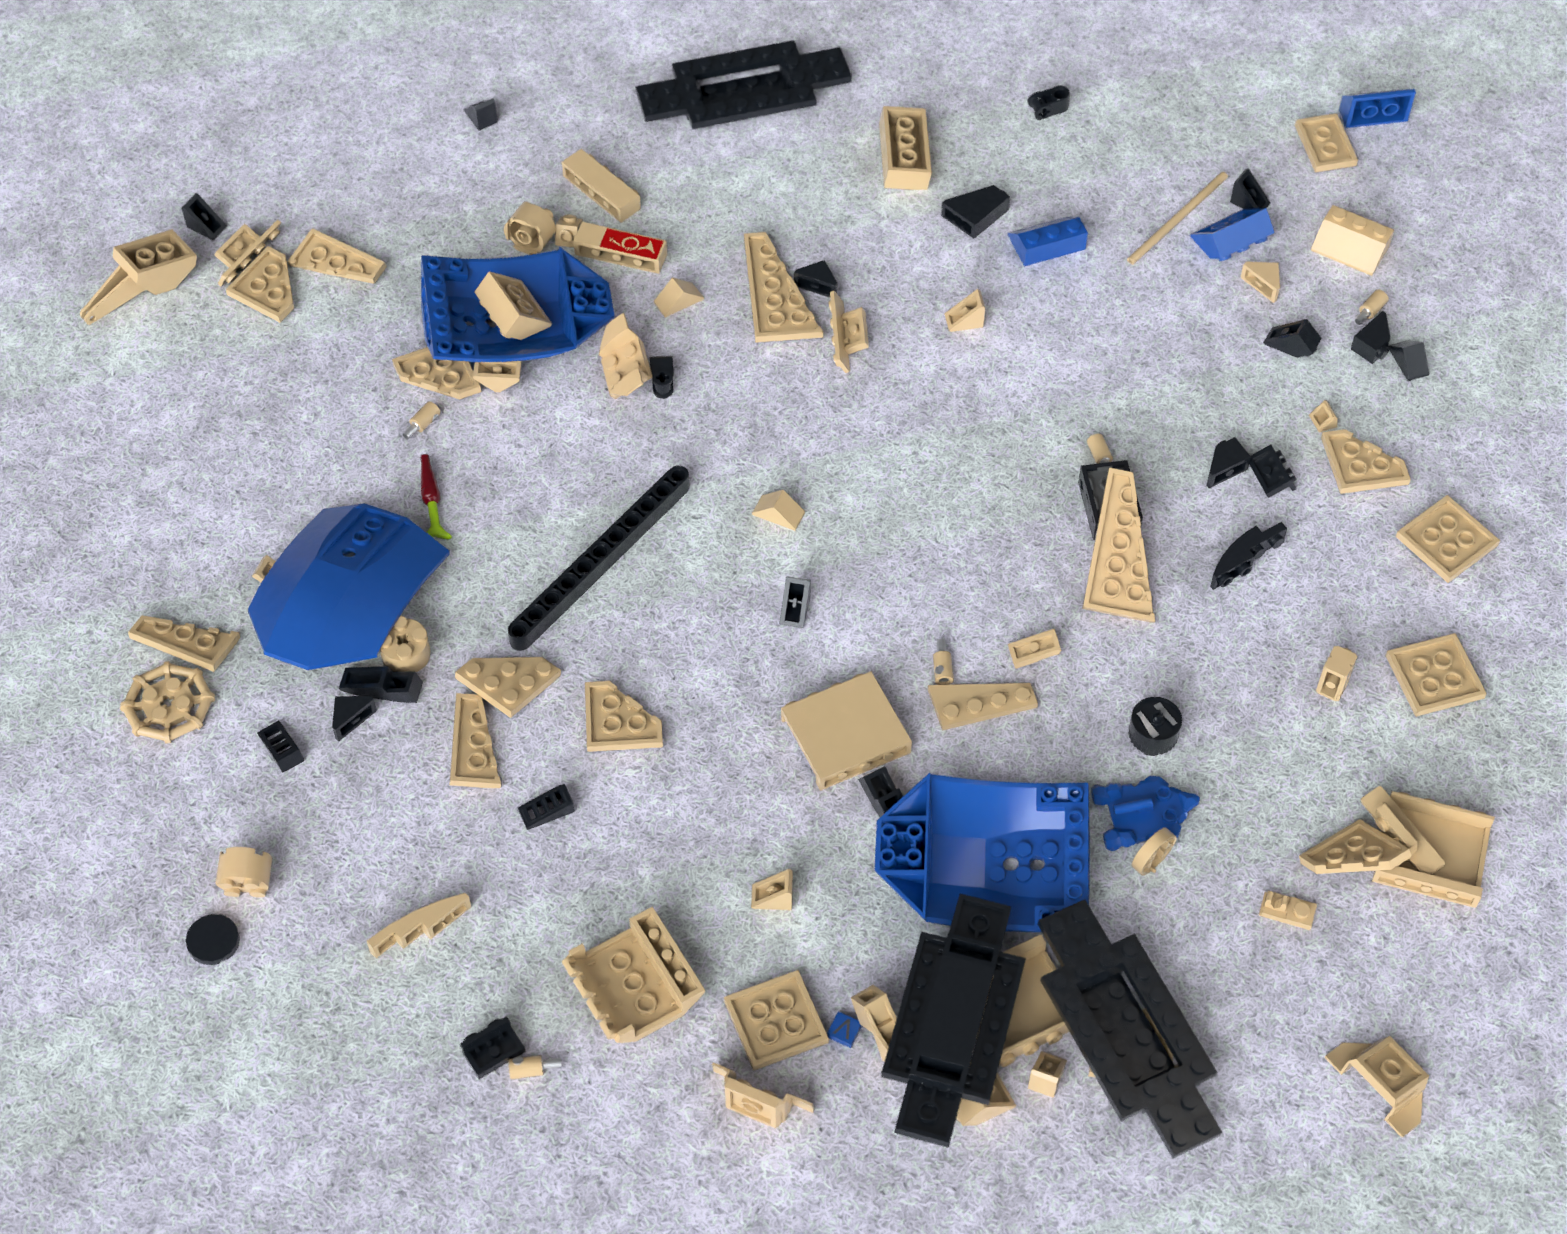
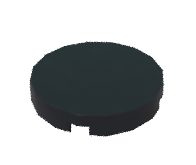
M210 914L199 918L191 925L187 931L185 941L187 950L195 961L203 965H216L234 955L239 946L240 936L237 926L230 918L221 914Z

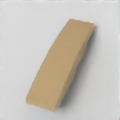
M466 893L439 900L391 923L366 941L370 953L375 958H378L396 942L404 949L423 933L432 939L471 908L469 896Z

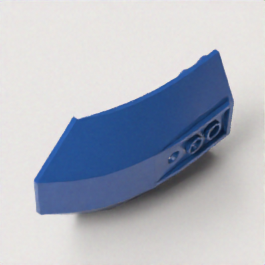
M559 247V250L539 254L493 259L421 256V311L425 342L433 359L469 362H509L552 357L576 349L614 319L615 316L609 282L561 247ZM489 271L522 280L552 325L522 340L508 339L500 333L498 326L490 327L486 323V321L491 320L490 314L480 304L475 290ZM465 322H470V323H472L473 325H472V326L467 325Z
M365 503L323 509L283 551L261 582L248 607V614L264 655L306 670L378 658L377 654L406 606L425 581L450 555V551L407 517ZM351 552L356 554L352 557H346L343 555L349 554Z
M929 773L877 820L875 872L926 922L951 926L959 894L961 893L1012 906L1006 927L1008 932H1041L1037 925L1040 919L1084 899L1089 905V783L999 782L956 778ZM1014 858L1019 862V865L1015 870H1006L1004 868L1005 860ZM1034 860H1041L1045 863L1044 867L1038 871L1031 869L1030 864Z

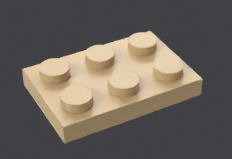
M1337 113L1296 120L1295 128L1315 173L1357 165L1358 159Z

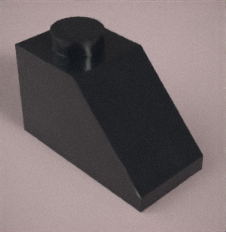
M1380 312L1353 339L1351 350L1371 364L1378 359H1384L1389 352L1390 332L1386 312Z
M1308 319L1272 327L1263 343L1298 358L1314 354L1322 338Z
M1235 437L1227 441L1223 440L1215 446L1207 480L1208 488L1248 470L1251 456Z

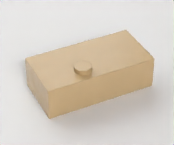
M883 106L879 121L884 188L927 190L932 171L926 110L924 108Z

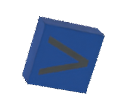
M837 1012L827 1032V1036L829 1039L851 1048L862 1025H860L859 1020Z

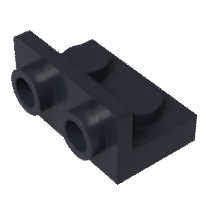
M1271 444L1251 455L1249 463L1268 498L1287 487H1290L1292 491L1296 490L1293 482L1297 480L1290 468L1285 469L1283 464L1287 461L1280 450L1275 451Z

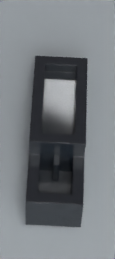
M389 666L345 667L339 689L340 691L357 696H371L375 699L401 703H417L423 681L415 671L393 672Z
M885 766L858 779L879 817L885 814L903 797L900 788L896 789Z

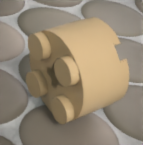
M523 202L504 226L506 239L508 241L511 239L515 244L513 247L523 253L533 255L539 251L541 252L556 231L555 223L552 219L553 213L549 209H543L535 204Z
M404 616L398 618L380 648L384 665L389 666L393 672H418L426 666L430 659V645L426 629L422 624Z
M226 848V853L221 851L219 854L216 885L224 890L225 896L239 897L240 892H250L252 897H265L266 891L269 889L272 856L264 851L262 856L255 854L254 848Z

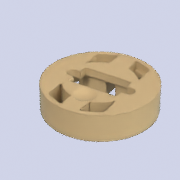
M1167 828L1160 829L1138 851L1132 861V867L1142 876L1147 875L1151 871L1155 873V867L1172 850L1177 837Z

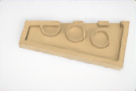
M313 228L287 261L289 266L372 284L376 283L387 267L385 262Z
M143 615L128 631L130 639L215 672L240 639V632L231 631L228 634L220 632L218 628L200 629L196 628L195 624L185 623V625L173 624L172 620Z
M1030 683L928 685L927 689L942 731L1038 707V702Z
M456 693L449 785L501 788L482 697L474 694Z

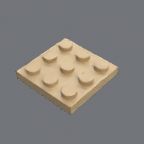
M1448 495L1397 531L1396 538L1447 583L1495 549L1500 542L1496 536Z
M1456 633L1388 650L1385 655L1415 717L1485 699L1487 693Z
M799 970L724 997V1003L753 1071L829 1043V1038Z

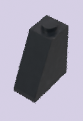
M991 185L944 200L942 202L941 216L975 239L1009 210L1010 196L1005 191Z

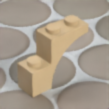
M871 985L852 996L851 1000L860 1025L873 1033L881 1058L885 1062L897 1017L891 1007L887 994L876 986Z

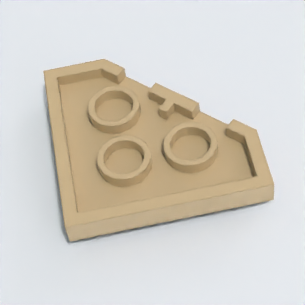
M269 246L226 288L228 296L279 323L294 309L286 256Z
M428 347L392 359L393 366L402 382L456 399H463L481 392L479 382L473 379V370L468 361L433 359Z
M1346 429L1322 432L1321 440L1340 494L1409 485L1410 476L1404 460L1397 456L1392 458L1383 453L1382 448L1368 441L1362 442L1353 437V433Z
M543 657L472 658L455 672V679L512 718L561 675V670Z
M611 681L585 682L587 752L663 747L662 721L655 715H650L643 709L641 704L629 695L626 696L620 692Z
M1360 819L1299 855L1300 863L1316 874L1391 870L1411 858L1408 847Z

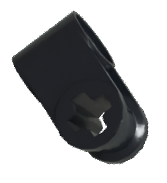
M1055 86L1033 93L1029 96L1027 103L1029 107L1033 108L1034 116L1037 120L1046 119L1068 110L1070 91L1065 86Z
M673 355L650 357L653 393L658 398H668L673 394L674 390Z

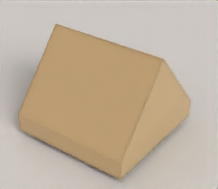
M1324 400L1309 414L1319 433L1337 427V416L1327 400Z

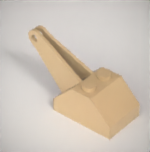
M173 229L113 247V259L119 266L82 308L80 317L90 325L145 290L158 295L175 289L196 266L197 255Z

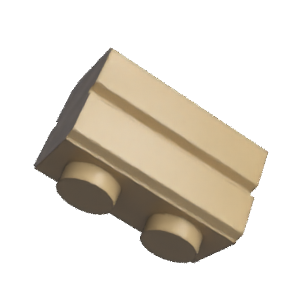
M1334 646L1323 667L1316 692L1331 700L1339 701L1350 680L1358 656L1348 648Z

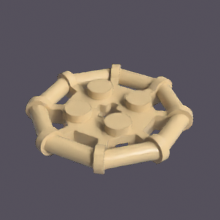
M167 661L163 665L142 675L136 674L132 678L133 683L125 700L120 703V710L125 713L132 727V733L137 737L141 735L165 741L167 744L171 743V740L195 729L200 730L203 727L202 723L211 703L215 701V694L210 691L204 680L202 670L170 664V661ZM171 674L187 677V679L182 682L178 678H171ZM165 675L164 680L159 681L151 686L147 683L158 677ZM194 683L196 684L200 692V695L193 696L192 692L190 691L189 688ZM142 688L144 690L141 702H135ZM166 699H173L172 705L169 707L166 704L161 706V704ZM200 704L195 716H191L192 706ZM143 710L146 718L141 722L135 711ZM185 720L187 721V723H184L174 729H171L172 726L177 725ZM152 724H160L162 725V727H165V729L163 731L151 728L150 726Z

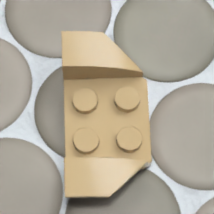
M622 313L607 324L599 350L609 394L614 399L620 396H628L631 392L642 386L644 382L653 378L644 344L638 335L628 328L625 314Z
M1391 1036L1380 1039L1373 1044L1342 1043L1325 1055L1324 1058L1341 1075L1354 1067L1393 1107L1384 1120L1402 1138L1421 1123L1422 1095L1429 1075Z
M712 1063L713 1072L725 1076L726 1108L773 1128H777L786 1121L793 1105L812 1113L814 1112V1105L804 1099L787 1093L782 1101L772 1091L766 1089L758 1090L752 1087L749 1082L737 1079L734 1070Z

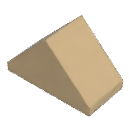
M1245 262L1240 278L1270 301L1276 302L1280 289L1279 264L1271 262Z
M672 277L656 297L654 304L664 317H668L704 300V297L693 283Z
M976 289L945 313L950 332L983 327L985 305L981 291Z
M522 361L475 362L473 379L494 392H502L520 381Z
M784 490L762 495L752 512L754 516L794 531L805 514V511Z
M787 869L752 884L751 908L792 910L793 871Z
M1041 1051L1032 1068L1028 1089L1054 1098L1067 1060Z

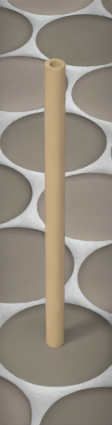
M1221 172L1131 254L1127 261L1134 265L1228 178L1227 174Z

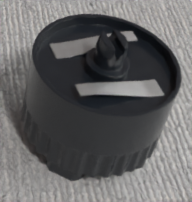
M1148 697L1139 701L1133 708L1128 734L1131 743L1145 755L1155 756L1168 753V751L1175 747L1182 726L1181 712L1173 702L1162 697Z

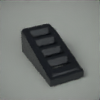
M279 720L257 732L282 773L304 762L299 748ZM278 732L281 733L270 740L267 739ZM290 746V748H288V749H286L285 751H283V752H281V753L278 754V752H280V751H282V750H284L285 748H287V747Z
M565 784L559 785L517 807L527 830L575 812L573 801ZM562 798L564 803L559 804L557 799ZM549 802H552L554 806L551 810L548 806ZM542 806L545 813L540 814L538 807ZM531 809L533 810L534 815L536 817L532 820L528 813V811Z

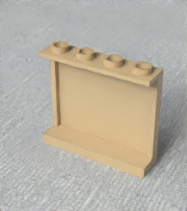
M871 671L865 674H858L846 682L835 683L824 691L813 692L799 701H791L781 708L782 722H787L816 775V784L820 791L911 753L912 741Z
M1392 791L1390 797L1445 861V865L1430 875L1417 871L1411 862L1406 860L1391 870H1375L1372 881L1476 908L1482 897L1483 888H1481L1490 829L1495 817L1481 811L1474 812L1462 809L1457 805H1446L1435 802L1432 799H1422L1410 796L1405 792Z
M1041 934L1004 951V953L1026 958L999 1064L1001 1067L1012 1064L1017 1056L1022 1054L1029 1056L1035 1053L1040 1045L1047 1042L1049 1045L1062 1039L1063 1034L1069 1032L1040 981L1041 976L1056 970V967L1045 951L1046 941Z

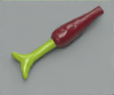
M423 454L420 456L421 497L423 503L428 506L431 524L426 533L431 537L451 539L452 536L440 525L437 504L440 502V491L430 463V457L428 454Z

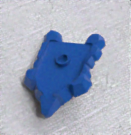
M1149 776L1140 781L1136 786L1132 784L1121 786L1120 783H1109L1106 786L1095 784L1091 788L1093 803L1100 806L1108 805L1114 828L1104 832L1103 839L1105 848L1110 851L1146 842L1162 828H1167L1178 838L1182 828L1179 824L1187 818L1188 812L1195 808L1200 801V797L1197 794L1183 792L1172 786L1169 787V783L1160 776Z

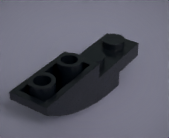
M1280 522L1262 532L1256 525L1237 538L1219 560L1213 573L1210 587L1213 590L1219 586L1226 587L1239 575L1244 577L1250 573L1254 559L1260 558L1268 549H1276L1284 543L1287 527Z

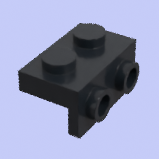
M507 1016L502 1019L493 1020L488 1024L487 1028L478 1033H471L460 1043L462 1054L478 1079L508 1063V1059H513L526 1052L524 1045L511 1027Z

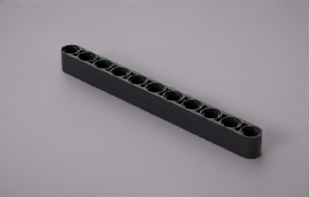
M677 465L670 468L508 626V636L513 649L523 651L529 648L688 492L690 487L689 472L685 467Z

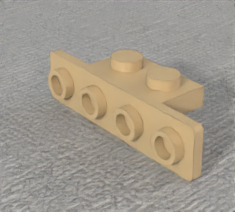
M279 220L261 237L244 224L216 251L215 256L229 267L221 276L218 285L222 286L225 282L230 284L238 275L236 271L240 267L244 270L252 261L250 257L254 253L259 255L266 247L264 243L268 239L273 241L279 235L280 231L278 228L281 224Z
M831 291V301L828 304L832 312L830 324L834 336H832V343L835 347L833 359L837 367H841L845 373L850 372L849 354L869 347L866 312L860 307L845 313L842 299L835 291Z
M1378 786L1361 798L1362 805L1375 819L1379 829L1410 849L1411 858L1408 860L1417 871L1432 875L1444 867L1445 861L1382 786Z

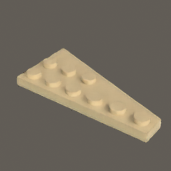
M767 233L744 234L755 343L823 338L821 327L817 325L813 313L807 308L805 299L792 277L787 273L783 261H780Z
M1114 468L1108 469L1082 609L1154 623L1155 616L1151 602L1152 596L1149 588L1148 569L1141 534V522L1138 514L1133 472Z

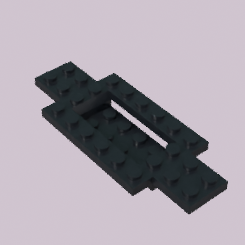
M795 40L672 63L675 79L635 86L645 122L686 115L693 130L815 106L816 97L813 90L851 83L852 75L841 47L799 54ZM779 65V71L703 86H699L698 80Z
M960 893L947 938L921 931L881 1072V1077L907 1084L895 1126V1134L949 1148L961 1099L989 1105L1026 958L1000 952L1012 906Z
M1085 899L1040 919L1037 925L1062 966L1041 976L1040 981L1120 1121L1122 1122L1140 1112L1143 1114L1147 1113L1173 1159L1221 1136L1222 1130L1196 1088V1085L1215 1077L1218 1072L1135 933L1111 944ZM1123 971L1178 1063L1177 1065H1174L1122 977Z

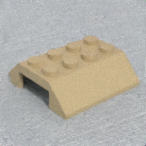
M653 906L631 917L628 930L588 951H585L584 945L580 944L569 950L568 956L562 960V964L570 977H576L573 982L582 997L589 998L586 1004L595 1019L601 1020L599 1025L608 1039H615L616 1043L636 1042L679 1019L705 993L704 987Z

